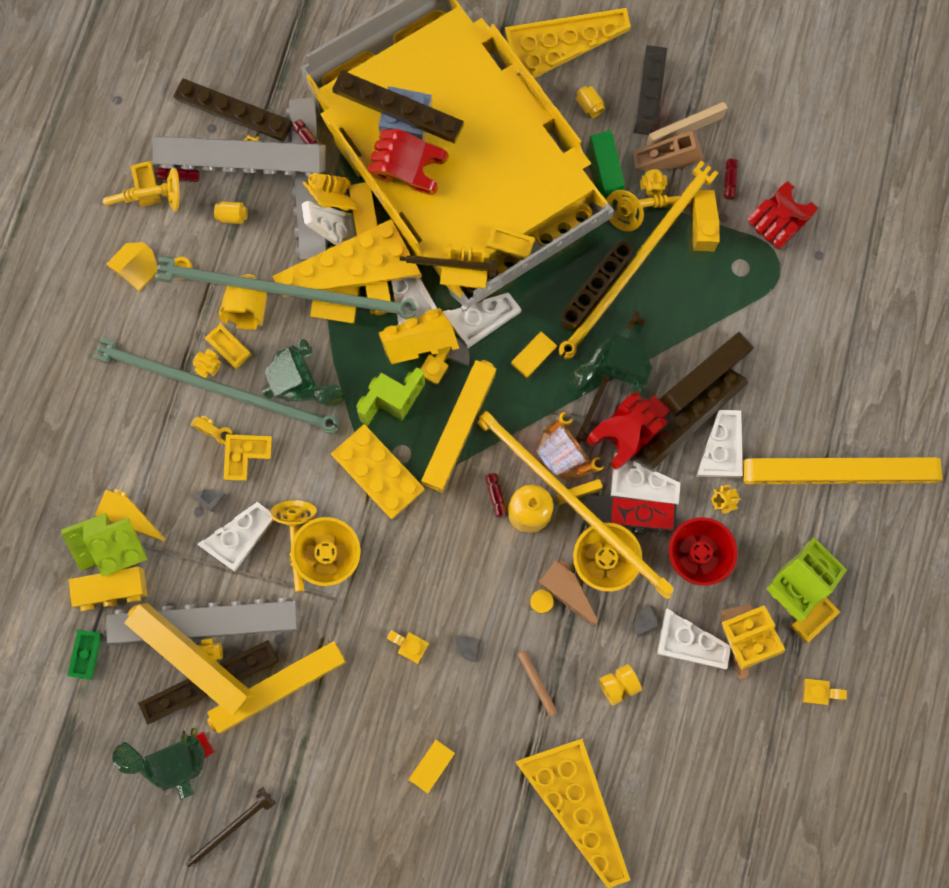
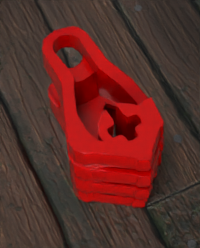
M400 129L381 130L379 134L380 140H377L374 145L376 151H373L370 160L374 163H370L368 172L388 183L396 177L418 192L428 195L437 193L438 186L436 181L424 174L423 167L431 163L444 164L449 157L447 151Z
M789 181L780 186L772 198L769 200L765 199L747 219L749 225L755 228L759 235L763 236L767 242L773 244L778 250H781L819 209L813 202L797 204L792 196V190L795 186Z
M636 391L619 405L613 415L600 423L586 440L591 446H596L603 440H610L615 443L617 455L611 461V466L615 470L620 469L667 424L663 417L657 418L660 413L656 408L648 409L651 406L648 400L640 401L642 397Z

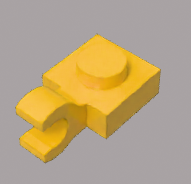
M450 347L439 349L436 357L429 354L420 369L424 371L425 379L437 386L449 368V365L444 362L448 357Z
M205 416L193 419L190 426L209 437L211 436L219 444L225 445V440L221 438L222 432L227 434L233 433L227 427L218 429L213 426L214 421Z
M391 630L387 637L389 641L400 646L398 654L416 664L419 663L429 645L428 642L410 632L404 638Z
M804 679L803 703L829 705V699L847 700V690L829 689L830 681Z

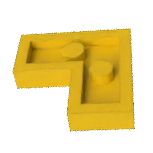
M226 434L224 480L247 481L248 459L271 460L272 436Z

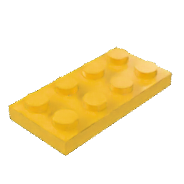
M365 424L331 453V456L391 520L425 491V488Z

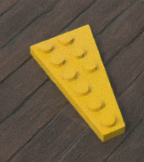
M627 8L509 26L505 27V36L507 43L529 73L536 78L630 31L631 25Z
M392 219L272 277L276 283L333 291L332 289L344 287L346 289L374 285L390 280L401 281L404 278L410 277L421 278V273L416 264L400 261V256L407 257V255L411 254Z
M581 738L515 761L605 886L611 888L631 881L583 739Z

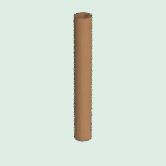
M526 650L518 653L517 655L549 717L556 715L558 712Z

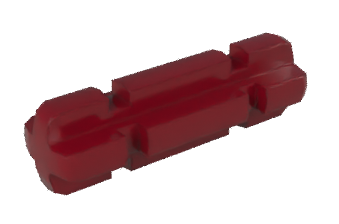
M298 119L292 124L293 129L299 134L304 144H319L302 119Z
M729 158L726 162L725 199L733 200L736 197L737 159Z
M159 167L157 169V178L159 180H166L172 168ZM176 168L179 181L186 182L189 180V182H198L200 180L199 170L191 169L188 171V169Z
M488 474L485 476V481L489 485L488 491L492 505L495 506V516L507 515V508L503 504L505 501L500 484H498L497 474Z

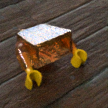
M562 412L559 419L548 425L541 434L538 442L539 448L536 451L542 459L539 462L554 477L560 476L562 479H578L592 472H599L604 466L597 468L594 463L601 458L596 457L590 461L585 451L568 429L573 419L571 418L567 422L564 421L562 418L567 413Z

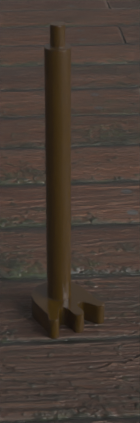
M407 255V257L400 256V261H406V263L489 271V279L495 278L497 273L498 259L491 258L490 263L412 255Z
M264 787L257 791L256 798L258 801L190 857L191 860L186 863L187 867L198 863L262 808L269 810L276 804V801L271 799V795L266 793Z

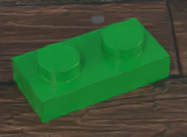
M77 629L67 674L68 677L93 680L103 633Z

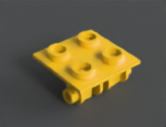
M313 173L308 177L309 182L303 181L309 193L313 195L320 206L330 208V206L338 207L345 211L349 209L359 210L357 205L346 194V189H349L351 185L346 177Z
M449 245V247H444V259L489 263L490 251H485V248H474L472 252V247H469V251H465V246H463L462 251H460L458 246ZM442 267L440 284L485 289L488 271Z

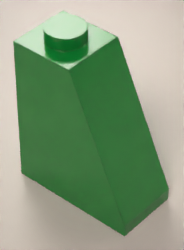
M611 130L591 135L586 157L591 162L589 168L596 187L601 195L607 199L612 192L624 190L625 187L618 154Z

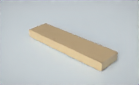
M721 102L649 133L646 145L649 146L691 130L695 131L723 119L728 107L725 102Z

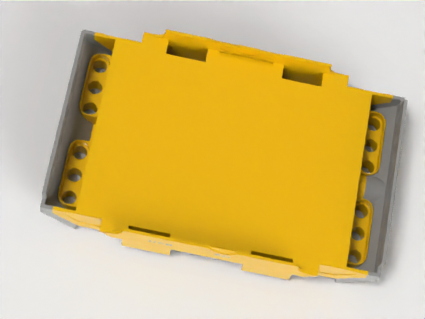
M399 0L306 55L307 64L300 67L301 73L313 97H315L324 122L334 136L335 145L356 175L364 178L388 212L401 238L413 256L444 259V247L452 245L460 247V251H462L463 246H465V251H469V247H472V252L474 248H485V251H490L489 263L491 258L498 259L497 277L493 279L487 277L485 289L471 290L468 287L446 285L450 295L465 308H470L613 217L614 210L583 171L591 162L582 151L579 137L553 105L495 25L492 24L490 28L483 18L473 23L457 0ZM491 54H493V56L496 58V60H497V61L499 62V64L502 66V68L504 69L503 71L499 68V66L496 64V62H495V61L493 60V58L490 56ZM341 70L386 89L390 86L432 95V108L464 121V126L455 144L426 132L424 141L444 149L449 155L448 160L442 165L431 163L423 167L424 174L436 181L438 186L437 193L428 195L418 192L396 177L388 183L368 172L370 163H374L370 160L372 152L376 151L374 145L377 140H380L378 125L381 113L333 93L332 87ZM551 133L558 141V143L561 145V147L564 149L565 153H563L560 150L558 145L552 139V137L550 136ZM583 218L585 221L580 223L576 219ZM494 224L534 237L535 242L531 255L521 259L487 248L486 244L492 225ZM566 229L568 232L562 234L558 230ZM548 240L550 243L543 244L540 241ZM511 262L514 266L508 268L504 264ZM433 266L438 275L441 277L442 267Z

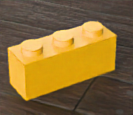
M139 566L122 569L103 577L100 573L69 579L71 604L73 608L80 609V612L95 610L94 606L103 605L104 608L118 606L120 601L136 603L140 602L142 597L148 596L145 572Z

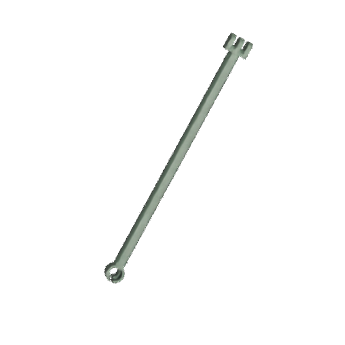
M159 257V263L167 266L158 265L157 271L165 273V275L156 274L155 280L172 283V278L177 277L395 313L406 320L414 317L417 309L415 303L410 300H405L401 303L180 267L175 266V259ZM409 309L411 313L405 314L403 310Z
M101 338L99 342L107 345V347L97 346L96 348L98 352L104 353L103 356L99 354L93 355V359L109 364L110 359H114L320 427L329 435L338 431L334 425L339 427V422L332 415L322 417L115 349L116 343L105 338ZM329 420L334 422V425L331 427L325 425Z

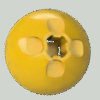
M321 517L307 522L297 531L291 544V559L296 571L303 579L318 586H333L345 581L355 571L360 560L361 549L356 533L349 525L336 518Z
M604 523L642 559L640 544L628 529L615 523ZM592 526L586 529L578 538L573 552L574 566L579 577L588 586L599 591H617L631 584L639 574V571Z

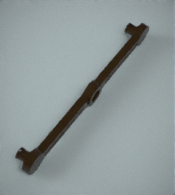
M634 311L614 357L600 382L601 385L575 439L578 444L581 441L587 442L586 440L589 435L585 431L634 325L637 324L641 327L644 325L645 319L640 318V312Z

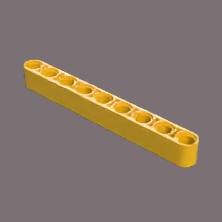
M936 457L754 458L742 461L744 484L750 485L920 484L943 481L941 458Z

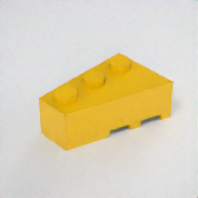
M440 308L431 309L424 315L416 318H408L404 323L388 326L384 331L379 332L384 350L391 364L419 358L418 354L431 351L432 355L438 354V349L450 346L452 350L459 349L453 327Z

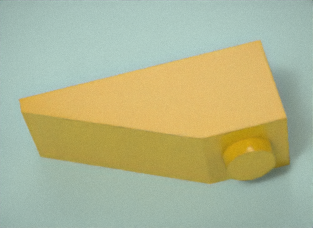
M698 190L692 198L693 251L714 252L720 242L714 190Z
M114 489L113 492L105 490L95 516L106 513L111 523L129 518L136 532L162 542L165 541L163 534L135 503L127 498V493L118 489Z

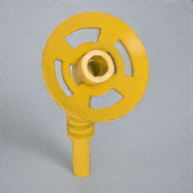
M172 168L170 170L167 183L140 189L133 187L123 190L122 193L104 197L103 203L105 206L124 201L129 203L137 201L141 197L162 194V196H167L173 212H177L180 198L177 169Z
M626 190L614 191L607 197L606 201L611 207L614 199L619 202L617 203V211H614L613 217L609 221L622 231H633L643 221L644 207L662 208V206L674 205L680 196L654 195L651 198L639 200L634 194ZM637 209H639V218H638V220H637L636 217H635V215H636V213H637ZM618 218H620L623 221L630 222V224H625L621 222Z
M290 500L273 506L270 514L273 520L289 525L292 544L293 538L299 530V525L314 519L317 515V509L309 502ZM290 563V566L293 567L295 592H304L303 578L298 574L293 563Z

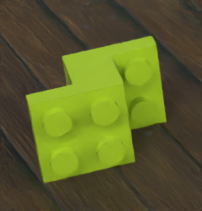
M416 367L413 373L409 372L404 380L405 386L383 373L378 378L374 377L368 387L370 391L367 396H362L356 406L360 422L368 426L379 408L403 420L425 385L424 371Z
M104 513L61 529V535L80 571L97 565L103 577L147 560V554L129 518L112 524L108 515Z
M813 537L799 554L780 569L766 590L787 609L790 615L801 622L817 603L833 592L847 569Z

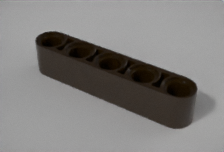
M618 241L563 310L560 325L565 331H575L626 267L633 253V247L628 241ZM617 251H624L627 256H620ZM611 267L614 272L609 273L604 268ZM598 283L602 288L595 289L591 284ZM585 299L589 305L583 306L579 303V300ZM573 316L575 317L576 321L569 322L566 320L565 317Z
M739 331L672 387L660 400L676 416L747 356L755 347Z

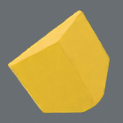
M143 242L126 243L106 264L139 292L158 272V265L153 250Z

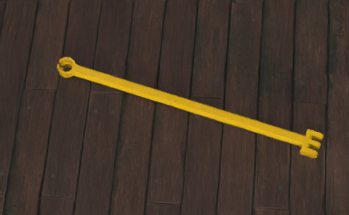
M703 161L699 162L692 172L696 177L570 339L561 343L558 350L560 357L565 352V346H570L572 351L566 352L564 359L569 360L575 356L577 346L704 183L709 186L718 175L716 170L709 176L707 174L711 167L708 165L702 171L700 169L705 163Z
M485 411L479 416L477 423L484 431L489 429L497 435L653 584L658 593L665 599L672 597V585L664 578L658 576L517 442L490 413Z

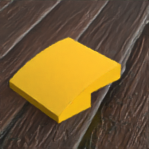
M343 287L332 289L333 291H331L359 296L360 287L346 289ZM312 300L310 317L355 323L357 307Z
M765 605L722 622L725 635L741 670L780 655L786 650L774 629L776 625Z

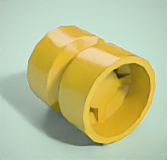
M629 664L616 669V674L609 673L599 678L600 686L612 706L624 701L625 695L631 697L642 691L641 684Z

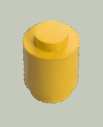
M586 85L578 90L576 101L587 116H591L593 119L604 112L606 109L604 101L593 86L588 87Z
M221 201V203L215 204L214 217L216 221L221 223L243 224L244 220H247L248 209L244 207L243 202Z

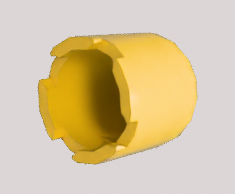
M245 274V275L240 276V277H246V278L257 279L254 275H251V274ZM226 286L218 314L219 319L225 324L228 321L237 324V329L257 330L258 325H263L268 292Z
M525 485L519 488L509 501L508 518L511 524L520 532L538 533L546 528L551 521L554 508L553 499L547 490L538 485Z

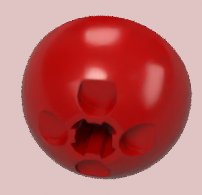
M706 517L692 518L683 522L672 534L668 547L669 560L674 571L683 580L698 586L714 585L726 579L733 571L738 555L736 541L729 529L719 521Z

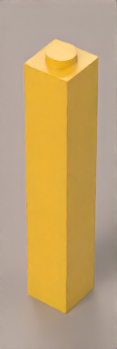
M366 182L350 185V198L359 208V210H353L356 233L359 235L377 226L371 188ZM387 281L366 286L368 298L391 301ZM370 309L371 314L384 315L388 313Z
M485 360L481 362L475 361L421 480L423 486L443 494L496 375V368L490 362Z
M148 603L136 604L130 609L127 614L129 617L124 623L229 714L233 716L239 713L254 695L252 691Z
M333 641L249 688L254 695L239 713L232 716L219 705L207 712L210 717L207 719V722L213 732L224 733L347 662L336 642Z

